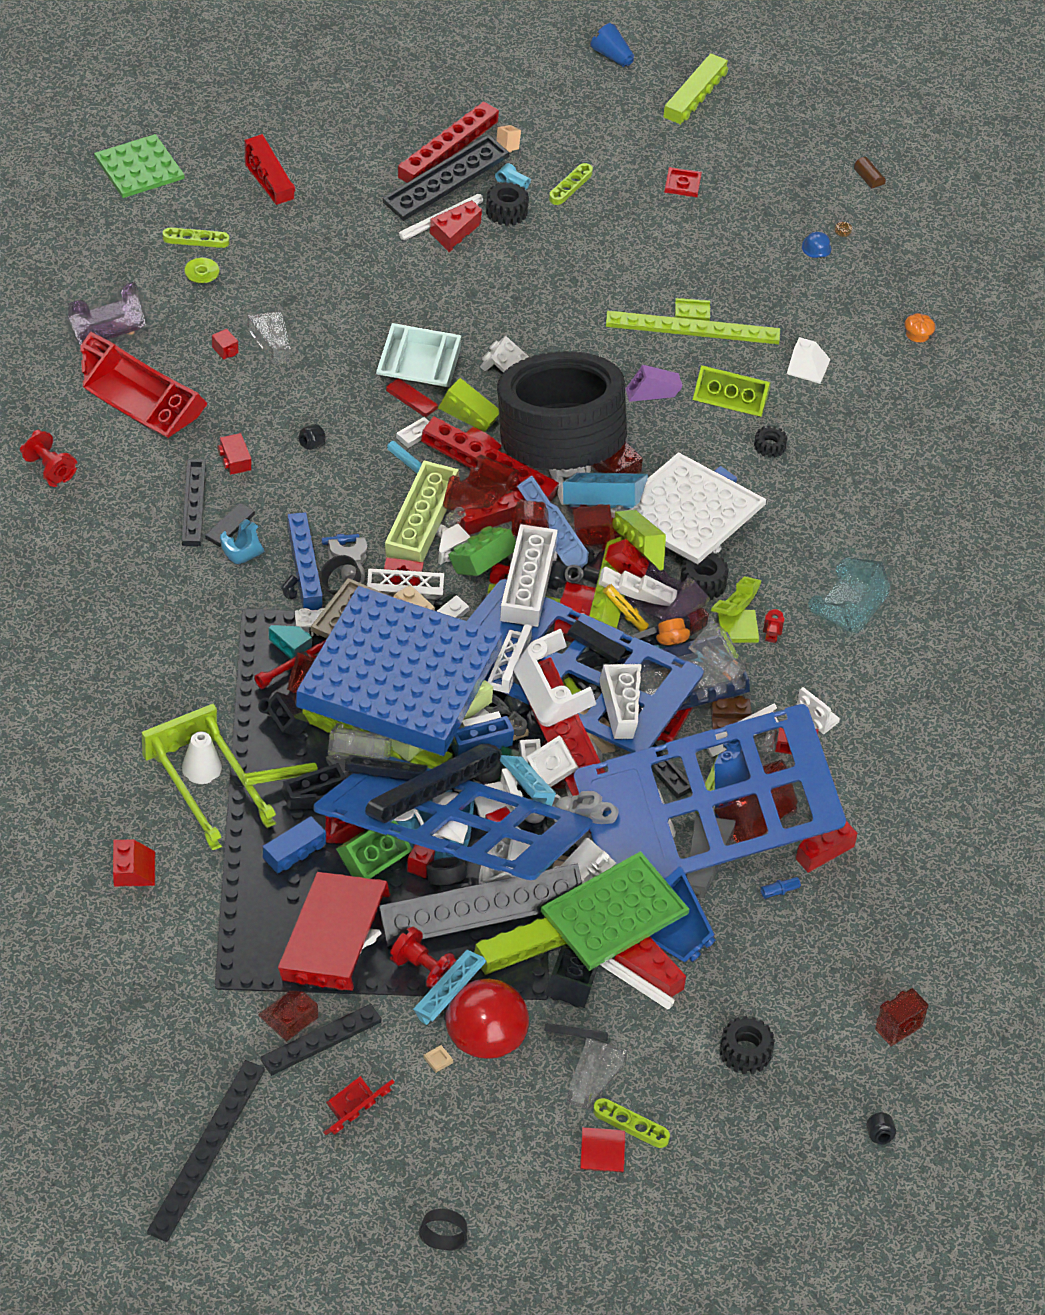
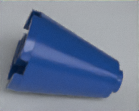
M608 23L598 31L599 35L597 38L595 36L592 38L590 46L593 50L623 67L630 66L633 63L634 54L614 24Z

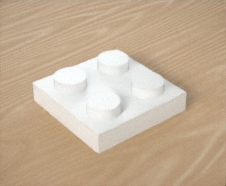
M560 735L527 756L532 768L550 787L579 769Z

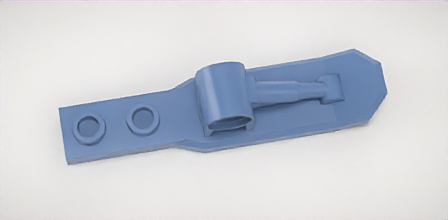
M533 476L520 483L517 487L534 511L539 527L557 530L555 551L566 567L570 565L583 567L586 565L589 552L560 509L549 501Z

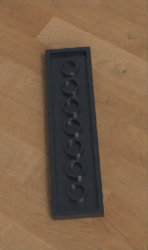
M488 134L383 197V203L405 221L509 158V151Z

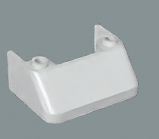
M561 629L531 642L514 666L516 677L539 723L543 726L554 725L596 705L591 687L573 695L565 686L551 689L537 660L567 647Z

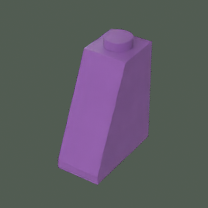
M642 365L626 387V393L629 402L675 397L681 390L682 382L679 373Z

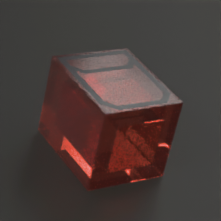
M697 603L679 614V618L687 615L691 620L690 636L707 626L709 613Z

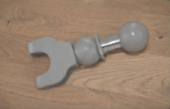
M365 537L356 538V544L352 547L340 545L337 539L328 540L329 560L339 555L352 557L361 572L360 583L364 584L365 570L362 565L367 558ZM342 565L338 567L341 570L344 582L348 578L354 579L356 574L354 566Z
M582 791L577 796H565L560 799L555 797L552 805L553 807L589 817L596 824L613 823L618 817V808L612 803L602 802V796L595 791ZM611 810L610 815L603 816V811ZM531 813L525 820L530 823H538L545 816Z

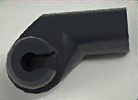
M293 575L281 587L287 599H294L297 595L294 585L298 582V579Z

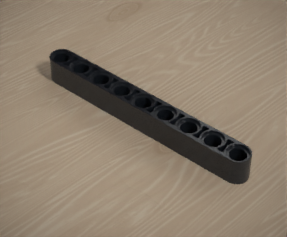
M480 744L373 798L366 806V815L382 823H387L495 767L500 761L501 753L494 748Z

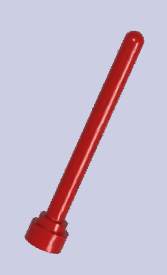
M326 640L270 672L256 674L254 680L257 686L261 689L269 686L273 678L320 652Z

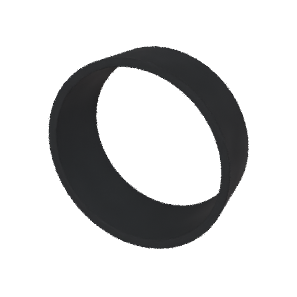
M335 556L328 560L320 571V584L332 595H335L338 590L329 589L328 579L331 573L342 565L354 566L356 574L353 580L360 583V569L356 561L350 556Z
M434 1209L424 1216L419 1228V1236L431 1248L447 1251L457 1250L463 1247L467 1241V1222L462 1215L453 1210ZM432 1221H446L458 1226L462 1232L454 1236H443L430 1230L426 1224Z

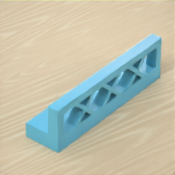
M501 755L500 761L514 775L518 784L534 801L550 806L553 805L556 793L523 757Z
M466 950L413 1009L419 1020L426 1025L430 1021L433 1022L486 963L485 958Z

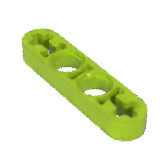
M582 163L550 192V203L560 205L565 202L592 176L593 167L590 164ZM567 187L570 188V190H564L562 188Z
M172 227L163 230V240L170 244L225 248L229 245V235L225 232ZM184 236H191L192 238H190V239H185V238H183V237H184ZM203 237L209 238L208 240H201Z
M600 1098L594 1103L593 1113L598 1119L620 1130H625L626 1133L654 1147L663 1148L668 1145L670 1133L665 1127L608 1099ZM603 1106L607 1107L603 1112L599 1110ZM624 1115L628 1120L626 1122H619L616 1117ZM642 1124L647 1130L639 1132L635 1129V1126ZM660 1134L664 1136L660 1140L656 1139V1137L660 1136Z

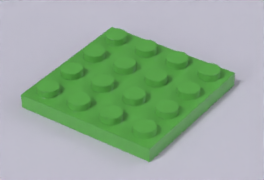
M156 134L94 153L95 159L122 198L184 179V173Z

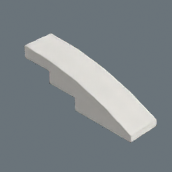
M606 566L601 570L598 584L603 587L612 584L620 594L664 606L673 607L675 605L677 590L647 575L639 578L627 571L620 574Z

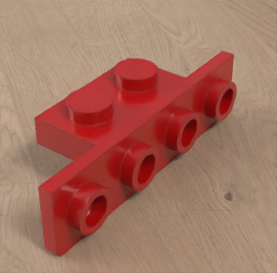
M361 1076L355 1079L326 1102L338 1118V1121L323 1133L325 1135L331 1132L334 1135L344 1128L342 1123L346 1120H349V1122L353 1121L360 1115L358 1112L364 1107L367 1110L376 1103L374 1098L378 1095L383 1097L392 1090L390 1086L395 1081L391 1079L373 1093Z

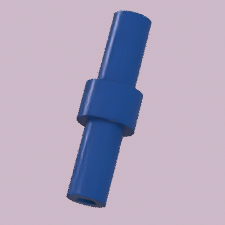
M336 534L334 537L322 538V545H328V540L337 539L340 545H345L347 542H356L359 534Z

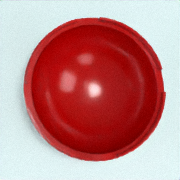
M495 979L475 980L466 984L448 1004L445 1016L446 1029L453 1042L463 1052L478 1058L502 1057L514 1049L516 1050L525 1039L529 1028L528 1008L522 996L509 984Z

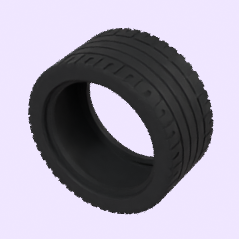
M576 351L542 353L525 358V360H520L518 363L516 362L508 370L506 369L498 380L497 395L501 444L507 454L520 463L536 468L540 467V469L547 468L548 470L583 468L610 458L621 449L626 441L625 378L622 371L614 363L607 359L605 360L603 357L590 353L585 354L584 352L578 353Z

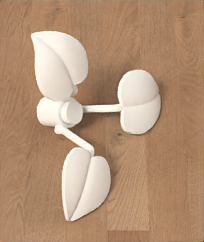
M445 792L433 798V802L446 805L459 793ZM412 809L394 819L395 821H406L415 814L420 825L424 824L417 809ZM449 821L432 836L441 839L447 838L463 844L468 825Z

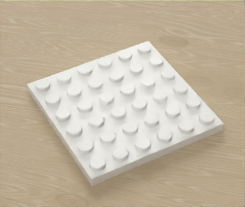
M678 452L647 479L641 500L634 508H623V505H616L615 508L610 510V516L615 518V511H638L666 534L665 547L699 564L765 506L766 499Z

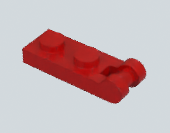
M693 707L678 711L657 741L662 740L666 743L675 741Z

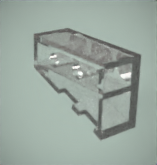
M272 312L247 315V330L254 336L255 341L262 347L263 352L272 364L291 363V347L283 313Z
M713 619L688 648L700 660L733 684L746 670L726 632Z
M337 723L330 731L328 755L333 756L335 759H345L349 755L390 759L391 738L370 731L362 732L359 731L360 728L353 727V730L343 728L342 723Z
M587 1038L568 1090L567 1103L588 1109L625 1066L628 1050Z

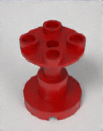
M36 430L33 432L32 437L20 447V452L25 461L34 462L41 458L42 465L45 467L43 471L44 480L50 486L58 487L57 483L69 481L76 473L77 468L75 464H77V460L69 453L57 454L56 452H50L53 436L49 432Z
M413 926L407 929L409 931L407 935L402 933L394 943L390 952L393 956L390 957V960L398 966L405 964L409 960L415 966L422 965L427 968L430 973L426 986L432 989L457 960L452 953L445 954L438 961L428 955L429 950L421 945L423 933Z

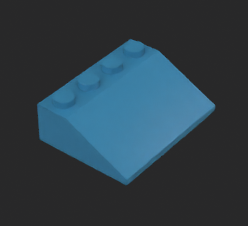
M575 473L563 482V504H569V507H580V504H585L590 508L598 507V505H605L606 508H615L616 505H623V508H634L641 500L648 474Z

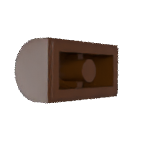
M861 157L856 161L854 165L855 171L871 189L885 184V177L867 157Z

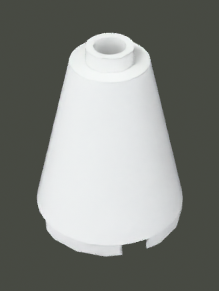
M197 732L191 737L182 763V771L184 776L193 783H210L211 780L219 777L222 764L210 735L205 732Z

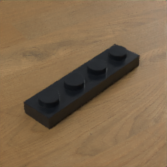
M349 755L345 763V771H351L355 774L366 773L376 777L387 776L392 779L402 778L411 780L427 772L428 765Z

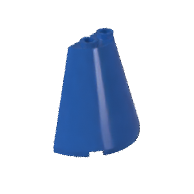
M737 740L724 743L723 748L727 750L719 753L715 761V790L747 781L751 778L740 743ZM752 794L715 805V818L736 821V826L748 818L750 820L753 819L762 810L757 796Z
M678 866L665 881L690 909L689 914L652 934L650 937L660 948L683 962H687L689 959L693 962L701 955L699 951L704 947L709 948L716 939L683 868Z

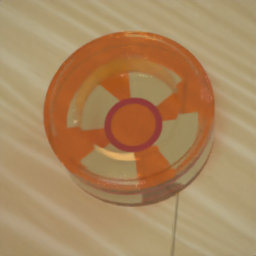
M839 222L835 226V233L839 236L847 237L852 232V226L847 222Z

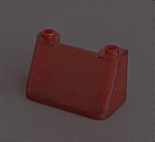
M480 454L476 457V468L472 467L470 469L469 476L466 479L460 481V477L455 475L449 478L443 507L450 511L489 508L512 490L513 487H517L519 483V470Z
M783 760L763 766L766 774L788 769ZM792 783L771 790L779 819L796 810L798 800ZM754 794L729 801L727 805L720 804L714 810L719 818L736 821L733 838L737 843L763 836L768 831L758 798Z

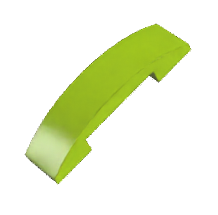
M744 576L736 584V591L726 601L719 600L711 608V611L729 616L741 613L753 600L761 585V580Z

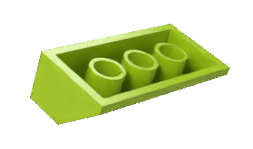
M701 365L693 400L762 417L771 382Z
M636 510L615 511V518H613L612 522L614 530L624 539H627L656 568L663 570L666 534Z

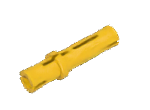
M612 584L605 587L603 593L626 616L625 619L631 621L639 632L646 630L649 624L640 616L637 608H633Z

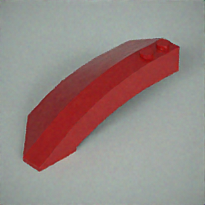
M90 332L80 345L83 354V360H81L82 373L84 374L83 387L115 409L167 438L197 419L208 404L199 393L156 371L114 343L93 332Z

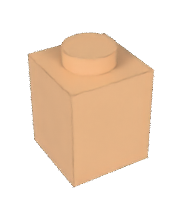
M512 125L498 127L496 141L509 153L512 150H518L521 130Z

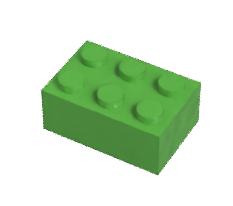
M488 526L483 528L480 534L468 538L466 543L454 547V551L448 555L457 574L479 576L512 554L515 549L516 540L511 529Z
M395 820L391 822L398 825V823ZM366 829L336 848L352 877L370 879L410 853L412 847L409 842L397 839V837Z

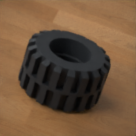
M502 182V184L498 183L496 186L490 187L486 198V214L488 218L492 219L494 223L498 222L499 225L503 223L505 226H509V224H512V226L516 225V222L518 224L521 223L528 215V192L525 191L524 187H520V185L513 184L512 182Z
M710 553L699 564L686 558L683 561L680 576L682 590L684 592L687 591L688 596L693 595L701 598V601H705L706 598L713 600V597H720V594H723L726 589L729 572L727 562H724L722 557L719 558V555L716 553Z
M743 1016L742 1019L738 1017L734 1019V1022L730 1021L722 1033L719 1050L720 1055H722V1061H727L726 1066L728 1068L734 1067L733 1071L737 1073L738 1070H741L742 1074H747V1071L755 1074L756 1069L759 1072L762 1071L764 1066H768L774 1048L775 1039H773V1032H770L771 1028L768 1025L765 1026L764 1021H757L755 1017L748 1019L747 1016ZM748 1041L753 1043L756 1048H743L738 1042Z

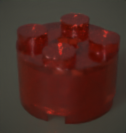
M518 501L511 512L512 534L518 536L520 524L549 529V512L546 504L536 501Z

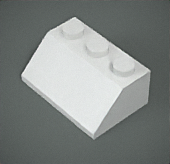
M503 838L487 853L512 861L530 845L510 838ZM481 865L479 884L516 876Z

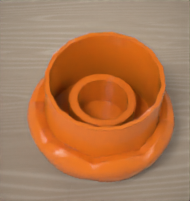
M916 313L910 315L905 321L906 335L914 342H925L934 333L935 323L925 314Z
M682 618L670 619L658 624L659 634L656 636V639L662 645L680 644L685 642L690 636V630L685 628L684 619Z

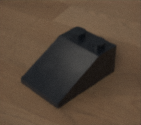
M561 946L545 995L553 1000L570 1003L574 1007L585 1008L598 966L589 971L571 948Z

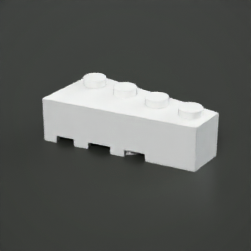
M641 664L603 666L599 681L614 739H633L638 724Z

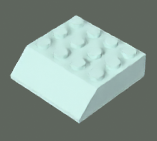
M392 323L376 374L450 387L460 353L461 335Z

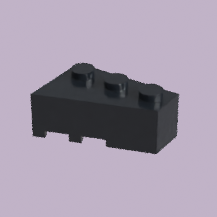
M339 763L283 781L282 795L289 810L314 809V804L344 781L346 777Z

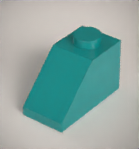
M271 625L269 627V640L291 659L312 648L311 635L299 626Z

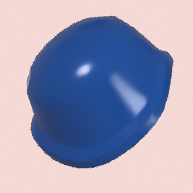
M812 232L802 243L803 252L812 258L828 256L831 253L829 237L822 232Z

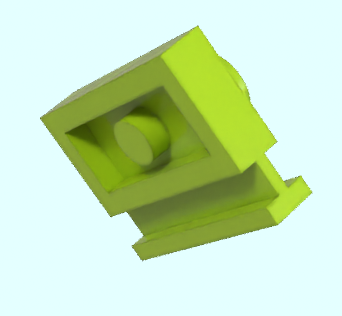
M676 298L675 318L710 321V301Z

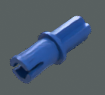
M798 877L785 881L777 880L773 884L761 886L760 891L763 898L767 899L775 895L781 894L782 896L787 891L800 888L801 883Z

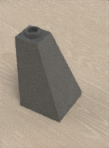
M700 815L695 817L689 857L710 850ZM716 818L724 845H731L736 821ZM722 864L687 873V878L697 898L705 897Z

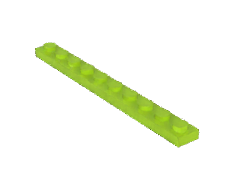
M607 311L606 327L779 344L780 328Z

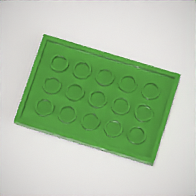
M641 851L541 907V912L589 971L689 914L690 910Z

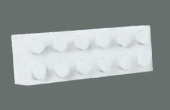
M520 524L501 604L500 621L538 627L556 549L557 530Z

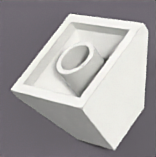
M799 337L787 374L821 384L830 358L816 342Z

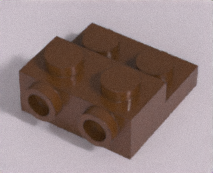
M739 695L735 698L719 699L711 702L712 729L715 730L737 723L750 716V699H745L744 696Z

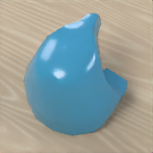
M248 519L239 524L238 537L235 542L233 537L226 535V531L220 535L221 547L228 559L234 564L247 562L265 552L256 533L258 526L254 522L251 523Z

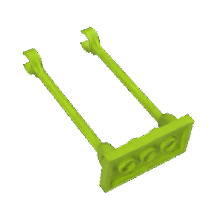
M214 704L142 732V755L144 759L148 761L155 758L157 762L162 763L205 831V838L211 850L222 847L218 842V839L222 838L216 827L212 828L166 756L167 752H175L180 747L189 745L191 737L197 732L209 734L212 741L217 743L257 805L260 818L265 827L268 828L276 824L272 819L276 815L273 807L270 804L266 805L253 784H244L243 775L245 772L220 735L217 725V708Z

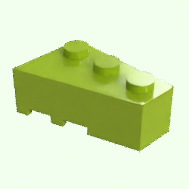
M461 378L448 389L438 409L483 432H486L499 417V409Z

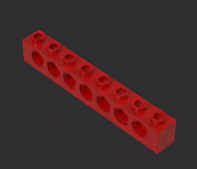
M486 102L476 106L436 138H433L428 144L422 146L420 150L412 154L404 162H401L398 165V178L408 183L461 151L498 123L499 110Z
M435 416L422 431L421 442L513 491L519 490L517 486L530 476H533L550 502L557 494L559 483L554 479L520 463L507 454L498 451Z

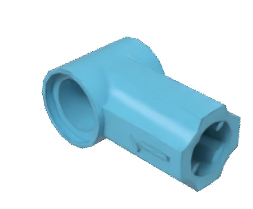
M506 163L495 173L497 182H512L513 184L520 185V187H524L525 190L531 181L530 178L517 172L516 168L510 163Z

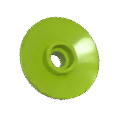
M196 258L186 264L184 271L189 280L196 283H208L218 277L219 266L211 259Z

